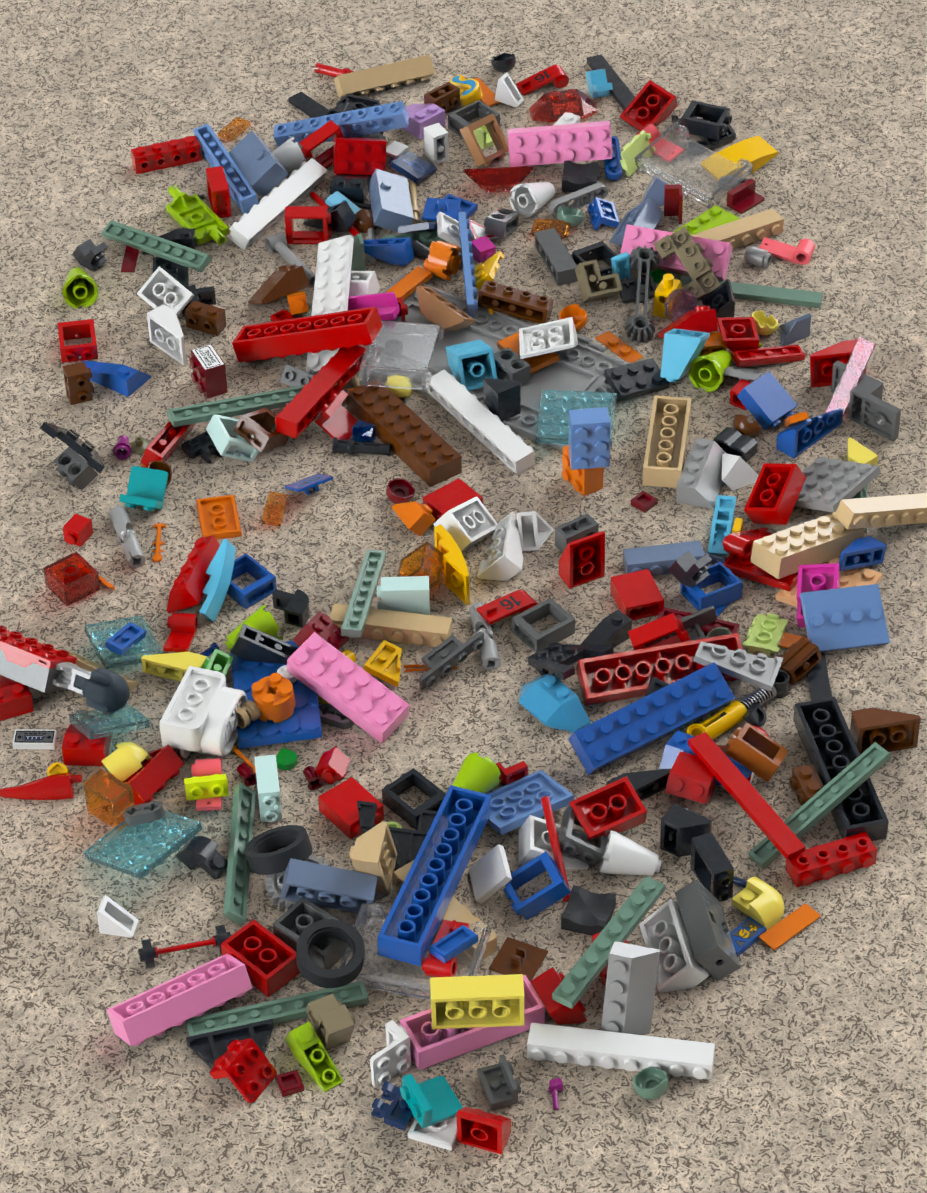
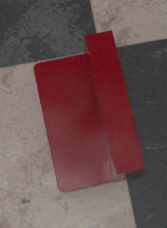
M750 178L727 192V206L743 214L763 202L765 198L755 192L756 181Z
M682 184L664 185V216H678V223L682 224Z

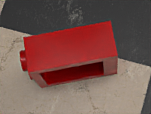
M332 120L299 142L306 162L313 158L311 150L328 138L332 137L334 142V137H344L341 128ZM334 145L314 159L324 168L333 164Z
M223 166L205 168L208 198L212 211L219 218L232 217L230 191Z
M285 206L284 218L287 244H319L332 238V227L328 226V224H331V213H328L327 206ZM293 219H323V231H294Z
M94 319L57 323L62 363L98 359ZM89 337L92 340V343L70 346H65L64 340Z
M674 613L628 631L634 650L691 641L681 619L677 620ZM675 631L677 635L651 646L645 647L644 645Z

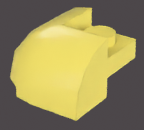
M131 741L121 742L115 745L117 747L116 751L102 760L106 770L119 784L142 768L141 762L145 758L146 760L150 758L148 752L137 743Z
M758 877L748 879L746 887L732 898V905L766 927V931L774 926L784 915L785 905L782 895Z

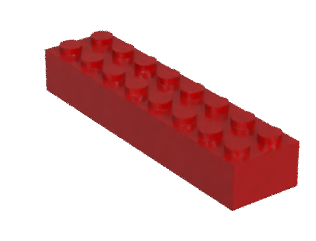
M369 307L243 326L233 340L232 345L238 362L250 363L259 359L284 358L294 354L299 356L307 352L334 351L338 348H352L356 345L368 346L373 343L383 325L377 307Z
M739 633L580 659L576 665V671L584 706L644 696L652 677L672 684L706 667L693 661L700 642L726 646L728 650L732 651L743 650ZM721 672L726 682L739 680Z

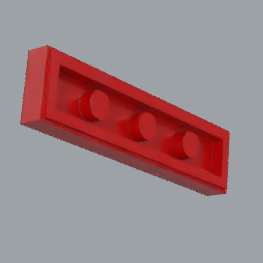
M799 345L732 351L731 356L738 367L802 361L805 360L806 355Z

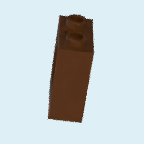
M267 408L241 415L234 428L237 434L261 453L285 445L290 437L276 432V416Z

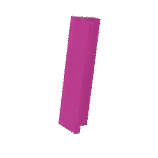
M394 292L352 296L348 299L347 311L377 307L381 321L395 320L401 311Z

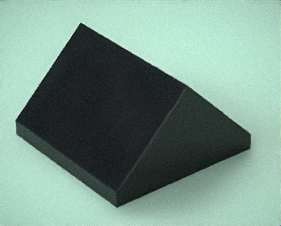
M729 279L702 300L703 305L710 306V309H716L717 318L734 317L735 300Z
M492 378L483 379L484 404L492 414L497 415L502 422L521 413V382Z

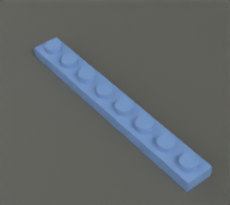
M458 212L467 315L475 318L474 310H478L477 299L474 300L477 298L476 288H473L476 286L475 276H472L474 275V264H471L473 263V253H469L472 252L471 231L467 230L470 229V221L466 219L465 212Z

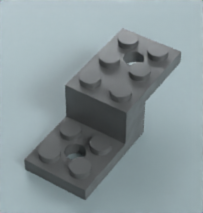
M836 361L833 364L831 392L849 401L848 419L892 441L898 439L901 409L882 400L883 383L840 361Z

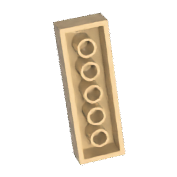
M654 395L643 465V486L677 488L684 469L692 398Z
M836 512L753 541L750 562L775 578L780 579L798 572L799 565L821 564L840 557L841 552L856 538L864 537L865 528L847 530L835 517Z

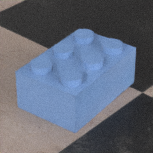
M608 407L569 410L568 455L571 470L610 467L611 421Z

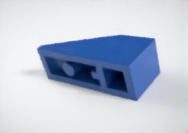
M410 237L363 240L364 253L392 265L406 266L414 258Z
M872 536L856 538L841 552L839 570L845 571L882 564L887 545Z

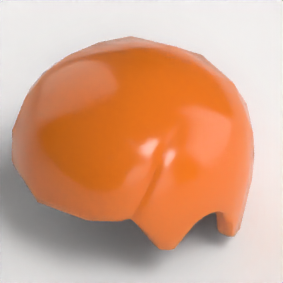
M578 304L568 305L559 313L560 320L569 317L573 318L576 331L584 328L588 322V315L585 309H581Z

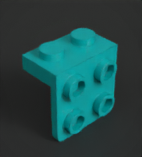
M133 466L130 472L127 494H120L119 502L125 503V507L136 509L138 505L143 506V510L154 512L155 508L162 509L168 472Z
M412 1074L403 1076L402 1087H400L401 1096L407 1102L413 1116L417 1119L422 1129L456 1116L457 1111L463 1108L444 1076H437L417 1084Z

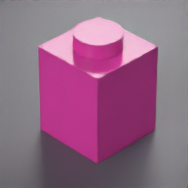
M487 236L472 240L471 253H473V258L478 263H484L496 254V246Z

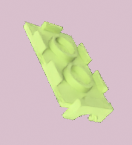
M644 130L639 135H635L631 142L622 148L621 157L623 160H620L622 169L626 170L627 177H630L651 156V151H655L654 147L649 143L651 134L645 133Z
M767 613L766 616L757 614L752 622V627L748 630L747 639L742 645L748 648V653L750 654L762 652L767 654L766 657H770L771 653L776 654L779 651L781 638H784L782 636L786 630L788 620L779 619V615Z

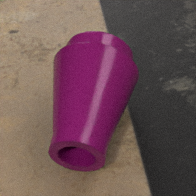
M121 435L118 437V441L113 448V454L116 458L125 460L130 457L132 449L129 438Z

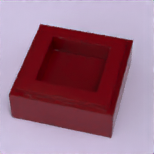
M642 491L631 499L630 504L646 513L658 504V499Z
M298 1070L275 1075V1080L282 1097L304 1091V1085Z

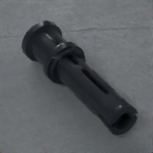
M334 437L332 453L340 452L348 453V455L364 453L389 456L390 444L359 442L353 438L342 440Z

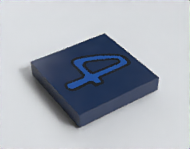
M412 151L391 161L390 164L393 169L414 183H418L435 174L437 170L435 166Z

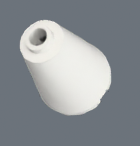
M294 137L288 139L272 152L287 173L298 170L303 163L302 160H305L298 143H293Z
M550 182L517 184L511 189L512 194L509 198L511 207L514 211L524 215V218L531 217L554 197L555 188Z
M611 830L607 838V845L601 859L599 872L604 874L653 876L654 872H659L662 860L658 859V854Z

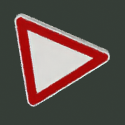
M469 219V230L474 240L487 236L489 240L499 238L485 234L484 226Z

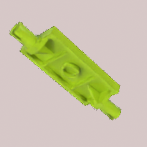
M176 185L168 188V193L174 200L166 205V211L182 228L195 229L196 242L199 245L214 240L219 246L226 243L227 238L225 235L230 234L229 227L197 194L189 196L185 192H181Z

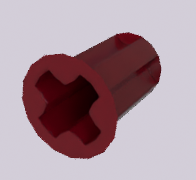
M242 763L237 767V772L244 779L245 786L250 787L257 783L256 773H253L246 763Z
M308 766L303 770L310 790L319 789L323 786V779L318 777L313 766Z

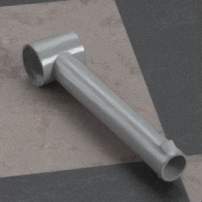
M282 232L264 239L266 249L270 253L277 251L290 265L303 266L308 283L310 285L315 284V274L287 247V240Z

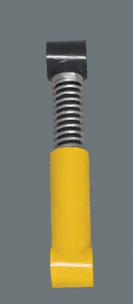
M779 670L771 692L758 688L743 699L734 701L701 724L690 725L686 733L697 736L706 732L714 740L743 721V716L753 702L763 705V703L768 702L771 698L785 697L789 692V674Z

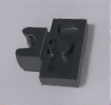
M207 431L181 444V449L192 459L201 455L204 461L211 463L209 459L211 455L223 457L218 452Z

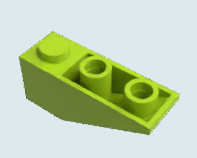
M310 1021L288 1033L285 1041L294 1057L323 1092L344 1082Z

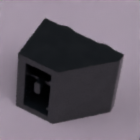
M673 804L661 819L660 849L677 857L691 855L692 838L710 833L712 831V820L687 808Z

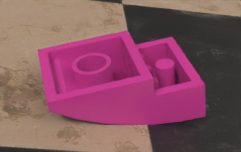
M839 563L799 565L796 595L798 602L796 616L798 627H806L800 594L840 588Z

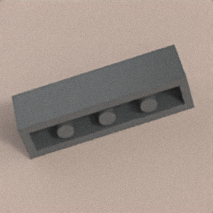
M555 228L535 232V247L557 286L577 282L575 268L578 264H575L573 255L569 254L567 245L563 244L561 235L556 232Z

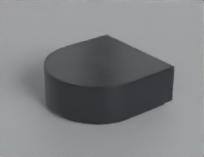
M753 702L743 716L747 723L758 727L763 726L767 718L765 710L758 702Z

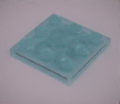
M142 615L85 625L84 631L105 669L142 663L141 658L143 655L163 654ZM129 622L146 630V637L122 656L105 648L106 641Z
M126 703L124 707L113 713L102 712L96 709L89 711L82 709L77 710L74 714H69L70 723L90 740L150 727L149 719L129 703Z

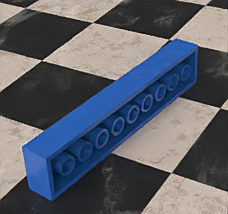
M450 785L378 935L379 956L421 966L422 960L430 947L491 815L492 795Z

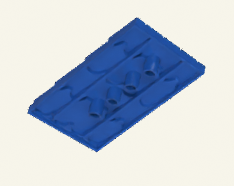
M285 641L286 643L299 648V646L294 641ZM231 653V656H234L231 662L233 688L244 691L247 701H253L252 684L273 673H277L280 667L287 664L248 661ZM297 679L292 683L296 702L293 715L287 720L274 723L273 720L265 722L257 719L256 721H250V725L244 729L237 726L239 749L322 738L318 695Z

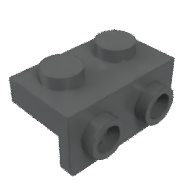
M504 1054L499 1055L498 1064L477 1069L478 1078L491 1110L518 1103V1093H521L520 1083L518 1079L514 1080L512 1063L507 1062Z

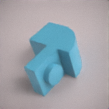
M605 69L585 72L588 90L592 98L609 96L608 90H613L612 83H607Z

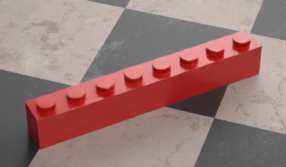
M359 345L352 348H339L338 352L329 359L328 363L322 366L320 371L312 377L311 381L305 384L303 389L294 396V399L287 403L285 408L276 415V432L297 439L320 414L319 410L325 404H329L327 400L333 393L338 394L366 364L367 348Z

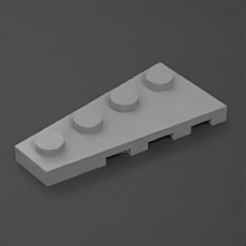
M700 642L693 661L704 666L715 662L720 672L771 692L783 658L776 656V659L766 657L767 654L758 653L753 655L746 653V650L738 649L732 651L728 650L726 646Z

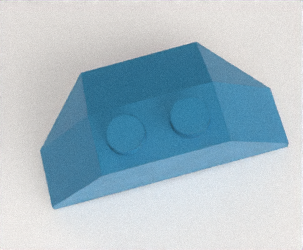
M545 674L522 685L519 703L545 726L559 730H568L569 733H574L591 724L578 695L556 676Z

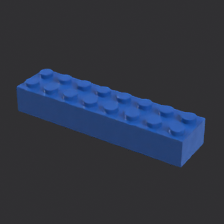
M714 662L575 731L568 740L587 774L591 775L677 730L728 706L735 699V696Z

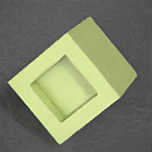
M485 125L473 131L479 146L483 150L494 145Z

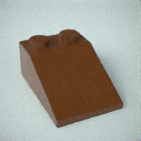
M285 264L278 267L279 270L273 272L249 299V304H265L308 287L309 283L303 266Z
M878 708L852 711L850 733L860 755L875 742L888 752L915 748L918 744L921 718L919 715Z

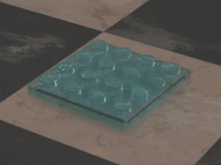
M542 390L536 443L569 445V410L608 407L611 421L610 447H612L616 393Z
M165 811V815L161 819L153 822L128 825L125 820L122 821L83 853L87 860L142 879L155 867L162 864L171 854L178 851L186 842L193 839L203 828L198 821Z

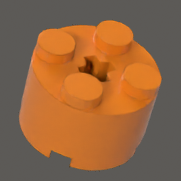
M433 241L429 248V256L424 262V268L431 271L433 276L450 281L451 274H456L461 263L459 252H462L461 248L443 241Z
M273 673L252 684V699L260 709V720L265 722L273 720L274 723L287 720L293 715L296 702L293 685L287 678L282 677L280 673Z

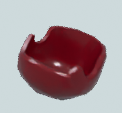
M401 478L390 480L386 487V495L389 501L394 504L411 502L415 494V488H413L411 483Z

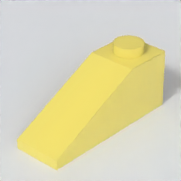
M192 652L143 655L141 658L142 669L144 673L181 682L188 667L202 668L207 656Z

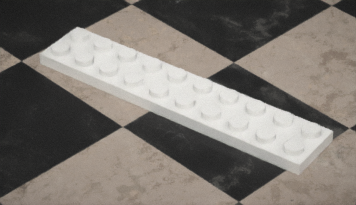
M352 235L342 236L318 244L311 316L348 310L354 243ZM339 348L334 351L308 352L306 372H310V370L319 372L321 367L325 366L329 359L338 352Z

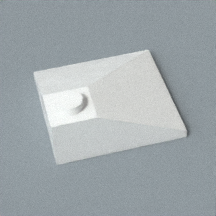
M569 317L519 329L520 358H529L577 346L578 339L573 318Z

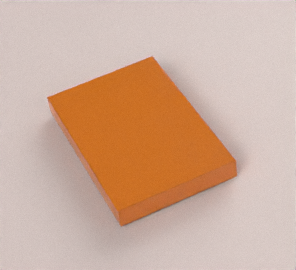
M519 332L498 341L497 347L500 350L509 347L520 356ZM551 352L524 358L523 360L530 364L531 374L559 361V355Z
M234 495L196 499L202 537L205 538L213 535L218 540L242 536Z

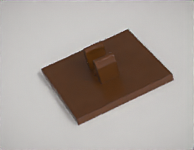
M507 937L490 965L489 970L503 975L523 974L531 981L548 951Z

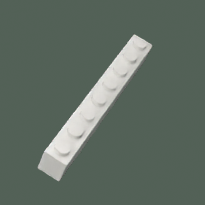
M313 158L308 162L304 161L298 170H294L288 179L285 178L280 183L278 188L274 187L268 197L265 195L259 205L255 204L248 214L245 213L240 218L238 223L234 222L229 229L231 232L228 238L245 250L285 214V206H295L322 182L328 170Z
M442 370L426 380L428 393L514 473L519 474L535 464L533 448L527 446L519 435L516 436L508 425H504L497 415L492 414L488 407L480 403L477 397L468 392L463 384L456 381L452 374Z
M531 1023L527 1058L537 1061L549 1060L558 1063L601 1066L606 1069L618 1068L627 1071H641L648 1067H654L675 1077L687 1076L700 1080L712 1078L715 1043Z

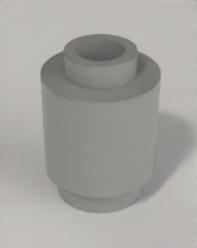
M751 246L750 249L746 250L744 258L748 264L763 268L769 267L772 254L767 250Z

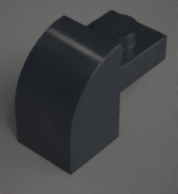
M91 239L77 246L72 255L80 265L91 271L107 262L104 253L108 246L104 242L95 246Z
M195 285L186 287V289L194 294V297L181 311L182 316L185 317V310L193 301L208 305L216 304L214 286L196 289Z
M688 551L675 560L668 570L681 584L693 587L710 575L707 572L709 569L707 565L712 559L706 554L697 561Z
M275 589L272 594L273 608L284 611L286 624L303 628L310 617L307 594L299 589L294 594Z
M194 836L176 854V857L190 870L200 866L215 880L220 877L228 865V860L216 850L219 845L204 836Z

